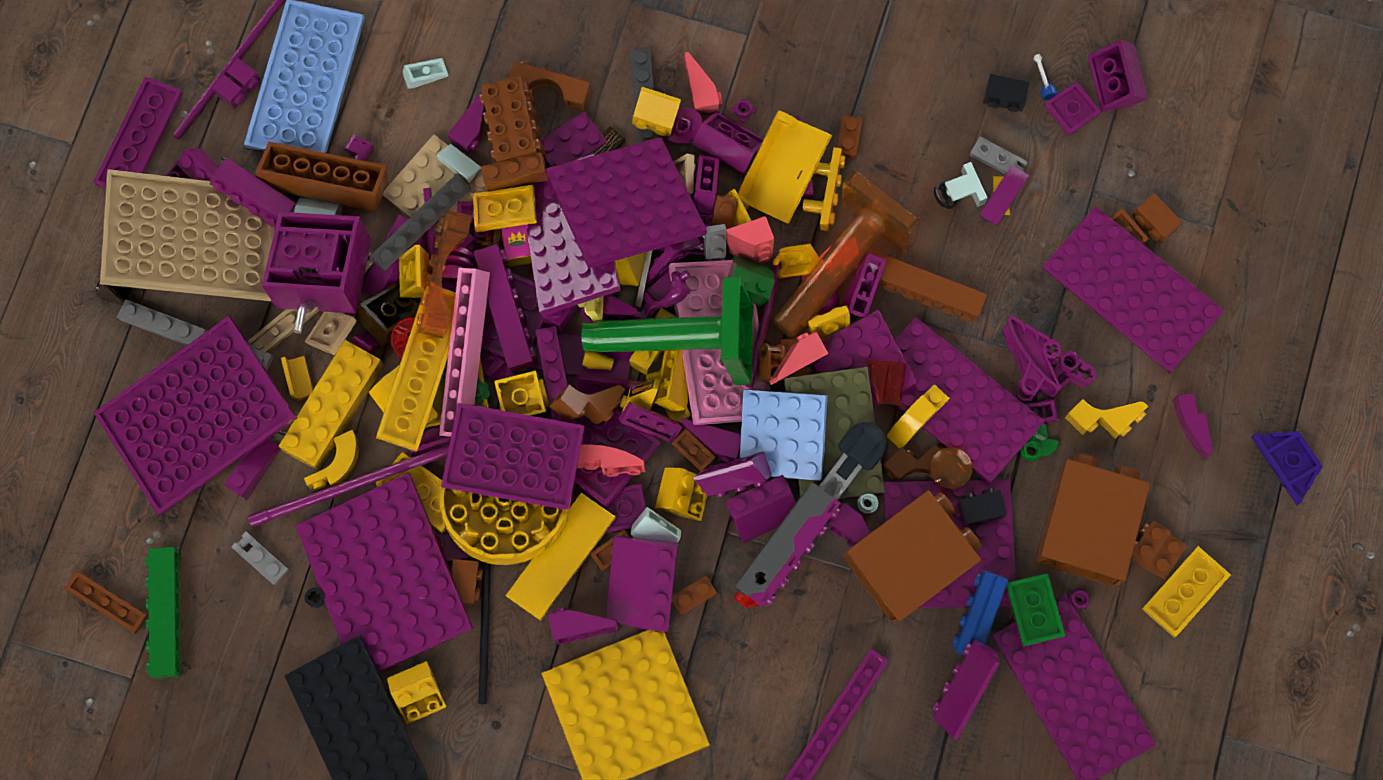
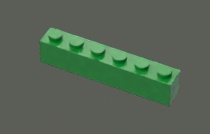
M175 547L148 549V555L145 557L146 567L149 568V576H146L145 580L146 588L149 589V597H146V609L149 610V618L146 619V629L149 631V640L146 641V650L149 653L146 671L149 677L153 679L181 677L179 550Z

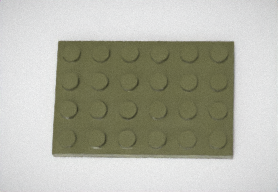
M868 367L784 378L785 392L828 395L823 480L843 454L839 450L838 444L847 431L854 425L862 422L875 425ZM879 460L873 470L868 471L861 468L840 498L884 492L881 461ZM797 479L800 497L811 483L819 486L823 480Z

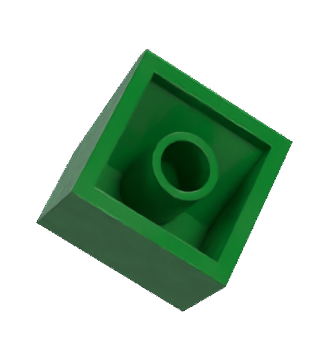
M738 255L734 256L728 278L740 277L752 303L762 307L769 300L774 285L773 269Z

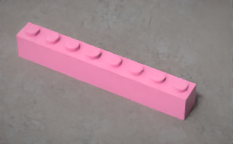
M458 269L439 431L441 436L451 437L458 403L475 405L490 272L479 269Z

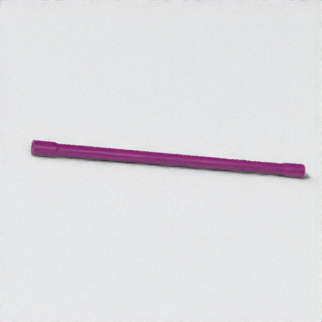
M449 445L271 509H265L248 515L249 522L252 527H255L282 515L444 458L448 455Z

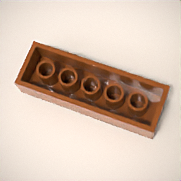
M268 142L256 169V177L278 192L377 212L388 183L387 165Z

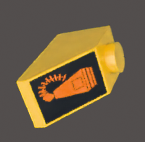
M655 378L630 388L627 396L623 395L619 406L623 408L622 412L629 402L650 410L658 391L660 379Z

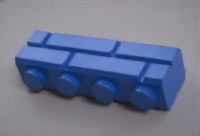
M983 570L981 574L977 573L973 584L977 586L975 593L969 594L966 603L969 606L967 614H962L959 625L962 626L960 634L955 633L951 644L955 646L954 652L963 655L962 652L967 643L972 644L974 639L985 645L1008 583V578Z

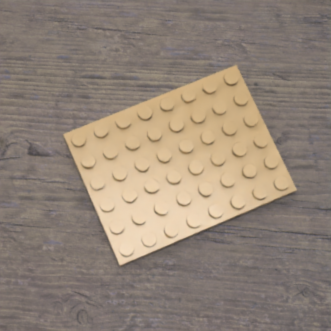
M108 169L100 284L271 301L262 287L275 227L269 226L265 220L251 214L247 208L233 202L224 193L215 190L210 185L211 181Z

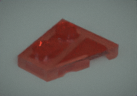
M866 359V366L869 367L871 373V382L875 387L878 403L901 406L907 364Z

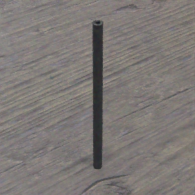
M482 562L478 704H487L491 564Z

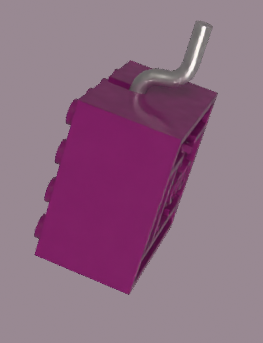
M279 212L262 287L276 308L298 310L293 332L302 333L306 313H311L315 307L324 312L356 314L372 241L359 216ZM301 268H307L311 270L310 272H302Z

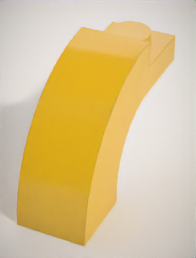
M934 384L903 414L886 436L899 449L901 447L904 448L950 398Z
M353 429L333 438L336 444V456L333 462L327 468L304 478L310 489H321L326 486L327 482L331 486L343 483L352 474L359 457L358 438Z

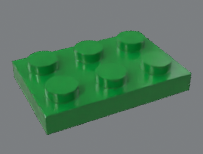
M1048 573L1007 583L1006 590L1022 647L1065 637Z

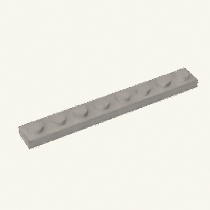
M126 299L116 317L120 321L186 346L208 331ZM251 347L267 371L273 360L272 354Z

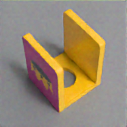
M528 224L501 228L509 267L532 263L526 230Z

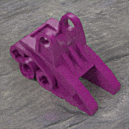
M1012 315L1010 316L1002 333L1006 345L1017 362L1021 375L1016 390L1018 400L1030 402L1038 390L1053 400L1069 381L1081 388L1091 385L1096 378V371L1091 365L1082 361L1075 352L1068 351L1062 354L1061 346L1057 341L1049 340V337L1040 331L1036 332V329L1026 323L1024 325L1023 321ZM1051 346H1053V347H1055L1056 349H1055L1054 352H1053L1052 350H1050V349H1048V348H1051ZM1084 373L1088 375L1086 380L1082 378ZM1020 389L1023 393L1031 396L1029 398H1023L1020 395Z

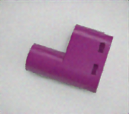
M352 135L344 150L353 155V159L366 161L374 146L370 142Z

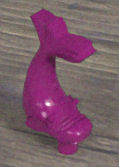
M687 270L682 273L678 271L672 272V281L669 282L671 284L670 291L660 301H655L652 295L644 292L643 298L646 305L643 310L646 317L651 319L657 309L673 306L683 301L687 294H690V289L685 282L686 279L691 277Z

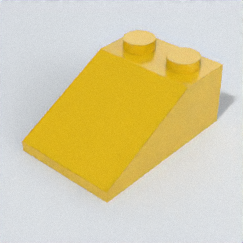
M414 245L399 257L400 297L422 298L426 284L430 283L429 272H431L432 262L429 260V254L420 245Z

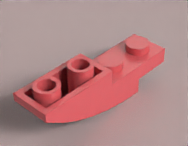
M581 445L577 468L595 470L601 467L603 475L607 474V476L611 477L618 476L621 473L639 475L641 472H646L644 461L628 452L607 446Z

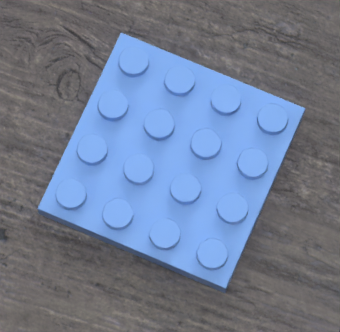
M743 390L740 458L764 452L772 477L783 475L784 478L823 480L828 395Z

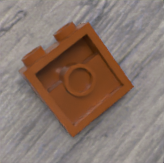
M1153 520L1149 524L1146 522L1139 531L1142 535L1138 541H1135L1131 560L1164 581L1187 545L1172 536L1169 530Z

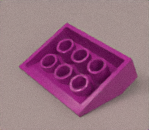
M614 536L606 619L642 629L668 632L677 558V542Z
M975 639L972 644L967 643L962 652L965 655L962 662H957L952 670L954 676L951 682L946 681L941 691L944 693L941 700L937 699L931 709L934 712L933 719L955 740L959 738L1000 663L997 651Z

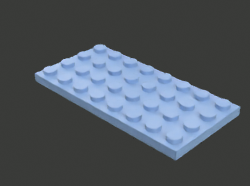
M286 0L244 142L246 148L265 151L268 142L327 153L363 27L364 15L295 0Z

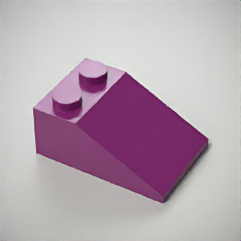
M565 608L555 609L552 611L553 614L548 615L553 640L556 645L619 631L617 621L572 610L565 611Z

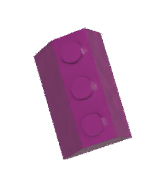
M1119 40L1088 55L1101 111L1132 107L1148 99L1133 43Z
M716 111L701 124L693 144L699 150L719 158L720 162L729 164L735 171L745 174L749 170L764 138Z
M760 452L708 467L697 474L694 479L707 496L716 495V497H721L728 494L729 490L735 489V492L747 489V485L754 484L757 487L766 484V480L772 474L765 453Z
M783 475L725 501V507L742 543L777 528L796 504Z

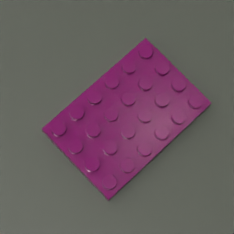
M458 403L441 487L569 511L585 426Z

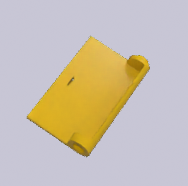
M778 110L737 193L745 209H748L750 206L789 224L832 135Z

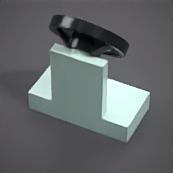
M971 162L963 165L961 171L963 176L948 182H940L934 187L935 199L946 209L954 208L958 204L959 199L971 194L977 207L985 205L987 200L986 193ZM938 189L941 191V195L943 199H945V203L939 197ZM951 199L954 202L953 205H949Z

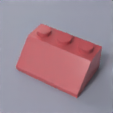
M766 216L726 229L727 253L733 256L738 255L758 264L770 261L773 255L774 236Z

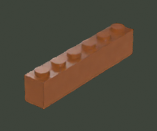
M870 251V254L886 259L878 283L886 291H896L907 299L920 300L925 306L938 307L942 312L949 315H959L962 320L967 322L977 321L987 294L876 251Z

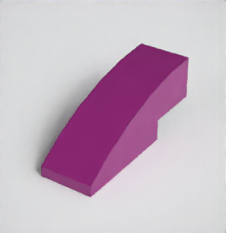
M1012 165L979 216L997 227L1030 175Z
M1194 394L1177 395L1173 399L1179 423L1186 437L1204 459L1209 458L1213 451L1206 413H1197Z

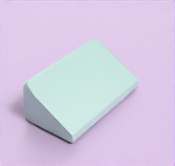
M452 144L436 155L441 163L468 183L481 170L478 164Z

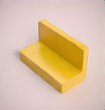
M305 356L291 360L281 357L291 398L295 402L308 399L314 389Z

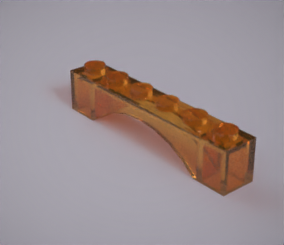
M447 210L444 216H440L438 227L441 228L440 235H436L434 247H437L436 254H432L429 264L433 268L431 274H427L425 282L428 290L427 294L423 293L421 305L424 306L423 313L418 314L416 325L419 326L418 333L443 339L447 332L450 312L442 293V272L447 257L468 236L472 218L470 215Z

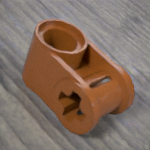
M762 343L758 351V375L763 383H769L772 377L771 370L774 374L785 357L786 349L783 344L771 346L768 343Z

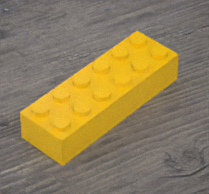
M344 340L297 415V419L294 420L279 444L280 449L319 471L336 445L333 438L344 432L384 367L381 359Z

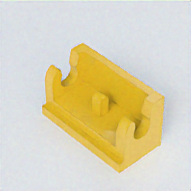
M811 244L781 248L779 250L780 253L773 261V265H778L779 262L782 264L781 269L777 273L779 278L810 274L820 261V258Z

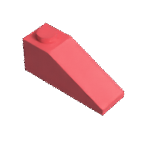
M685 52V65L694 109L700 115L719 112V104H722L721 93L716 91L715 84L690 53Z
M806 332L797 337L798 342L790 347L769 380L771 385L828 354L817 332L811 335Z

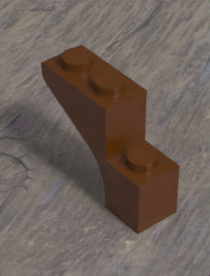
M935 444L918 461L915 460L916 456L911 450H905L901 447L883 466V469L896 482H899L906 475L915 472L925 473L950 481H960L965 474L963 466L957 461L953 462L948 457V452L943 447H938Z

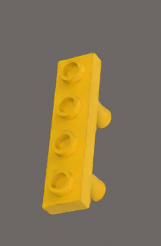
M833 148L831 162L829 164L819 162L814 174L826 175L828 178L824 200L804 199L803 211L820 213V228L822 231H829L830 225H834L835 213H832L833 206L838 204L839 194H836V189L841 186L842 175H839L840 168H844L845 156H842L841 148Z

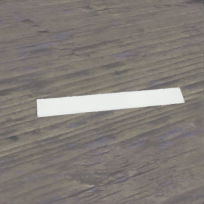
M652 251L646 252L635 304L640 308Z

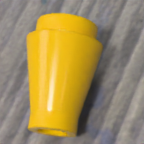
M596 351L585 352L582 366L587 367V369L611 371L614 359Z

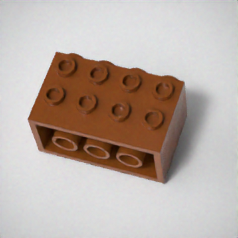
M521 76L482 85L480 100L486 108L483 116L485 123L489 124L490 131H487L489 142L493 143L494 149L491 150L493 161L497 163L537 153H542L543 158L546 157L545 148L541 145V129L537 125L538 114L533 105L534 94L532 89H529L528 82H524Z

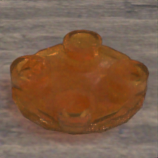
M955 447L944 448L938 451L933 456L930 464L931 477L940 486L948 489H958L965 485L972 474V462L969 456L964 451Z

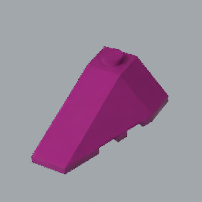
M399 215L388 232L386 239L408 219ZM425 232L406 251L414 245H420L428 253L427 233ZM399 258L385 271H382L374 262L361 291L372 297L400 280Z

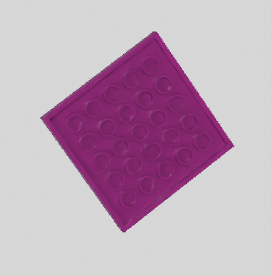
M661 137L546 168V176L588 269L704 236L707 233V229Z
M985 480L884 482L885 522L928 490L933 496L941 492L951 502L956 513L950 519L959 531L963 529L957 507V502L961 499V496L973 493L974 496L981 495V491L994 488V491L1001 490L1007 515L1005 518L968 527L981 543L982 547L976 551L981 561L919 608L969 607L966 603L969 594L975 593L977 586L973 584L977 573L981 574L983 570L1008 578V583L1016 581L1010 480H994L991 484ZM1006 588L999 607H1011Z

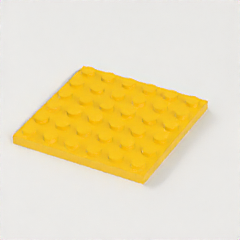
M644 631L542 673L582 780H628L710 746L664 631Z

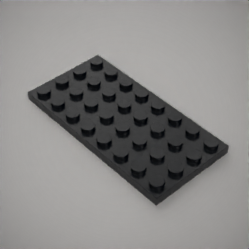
M361 635L284 675L332 780H430Z

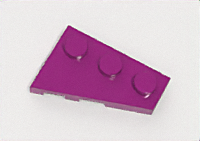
M693 238L666 246L663 249L665 252L653 261L654 265L649 268L645 288L656 283L669 271L668 266L670 263H676L688 255L686 250L693 246L696 247L701 241L698 238Z

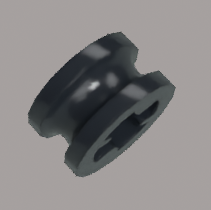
M311 588L305 594V601L310 607L319 608L325 603L324 594L318 588ZM313 593L321 596L320 600L317 599L318 603L310 600V596L313 597Z

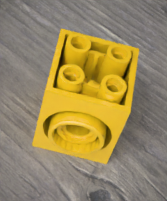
M536 371L494 381L502 411L549 418L547 410L549 408V400L544 380L539 378Z

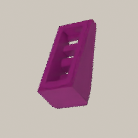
M1055 399L1025 404L1028 408L1033 409V412L1037 415V408L1042 409L1044 424L1059 422ZM1046 407H1050L1051 417H1047Z

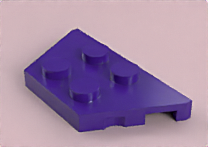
M1299 431L1253 435L1251 437L1297 506L1303 501L1306 492L1312 486L1315 477L1323 466Z

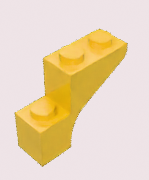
M1082 399L1065 418L1082 435L1087 431L1092 433L1100 424L1116 439L1119 435L1124 437L1132 429L1129 425L1134 420L1138 423L1145 417L1146 413L1144 411L1148 405L1144 402H1137L1109 410H1100L1092 407Z

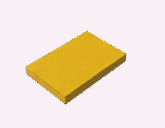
M533 185L473 193L474 226L476 232L537 223L535 188Z

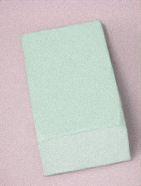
M442 58L404 65L403 76L408 89L448 77V72Z

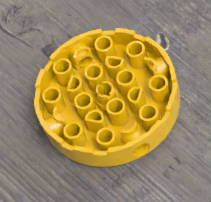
M442 487L440 489L441 513L451 538L464 552L473 558L490 564L512 565L539 556L559 537L568 517V510L513 500L501 502L499 501L500 498Z

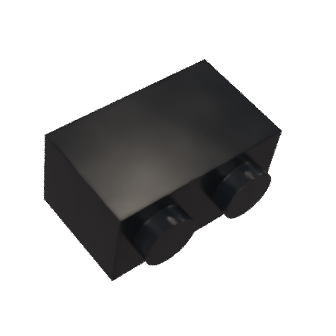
M990 74L983 104H987L992 108H1007L1011 112H1022L1030 82Z
M994 488L981 491V495L974 496L973 493L961 496V499L957 502V507L963 528L1005 518L1007 511L1001 490L994 491Z

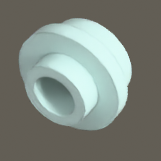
M874 494L861 495L857 501L859 510L865 514L875 512L879 504ZM869 500L872 505L866 507L864 501Z

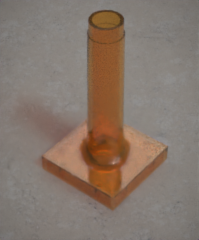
M854 169L843 181L841 204L855 215L854 219L772 320L781 331L793 339L808 325V321L819 312L881 236L905 254L916 241L920 220Z

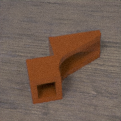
M569 384L557 394L549 407L568 423L575 418L578 420L584 414L595 425H598L603 420L607 422L614 414L612 410L621 403V396L625 389L617 385L589 395L577 391Z

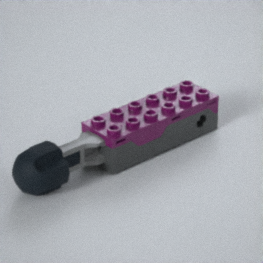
M862 422L854 425L847 431L838 444L839 450L843 453L819 486L815 483H811L734 585L738 590L734 595V599L745 608L759 605L764 607L765 604L770 606L776 598L774 592L778 587L782 589L788 582V573L791 570L794 572L802 563L800 557L803 553L808 554L815 545L812 541L816 536L821 537L828 528L825 525L829 519L834 520L841 509L838 506L841 503L837 500L861 468L868 471L873 470L886 450V438L884 432L878 426ZM758 572L764 574L763 579L765 580L761 584L755 582V574Z

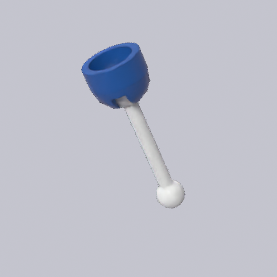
M1037 54L1034 56V61L1038 64L1044 82L1040 92L1042 99L1047 101L1058 93L1056 87L1047 82L1041 63L1042 56Z

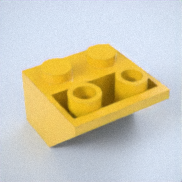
M665 468L655 508L671 515L702 521L707 494L695 482L694 477L697 474L683 468Z
M427 661L387 678L391 695L406 724L446 708L437 681Z

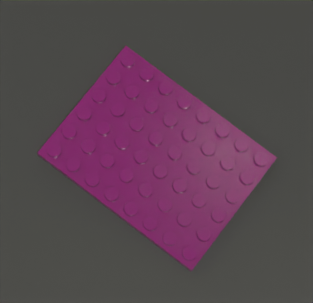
M227 316L94 412L158 515L167 512L297 419L230 316Z
M411 473L397 477L296 525L319 588L324 594L326 606L341 644L361 635L379 673L474 629Z

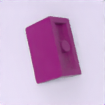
M440 427L424 431L417 452L410 450V453L415 457L449 445L451 437L439 435Z

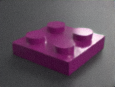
M1077 81L1044 104L1046 110L1068 137L1101 114L1100 109Z

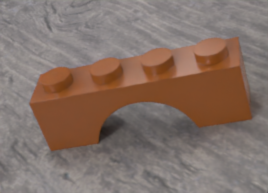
M513 61L507 79L521 76L524 82H528L529 89L532 90L540 86L553 87L562 94L566 107L580 111L585 110L591 92L590 82L586 79L569 77L563 72L554 73L545 67L536 68L523 61L519 63Z

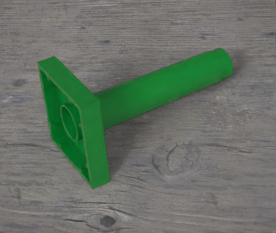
M740 277L723 278L722 315L584 322L581 332L582 346L585 352L721 350V361L734 384L752 385L754 305Z

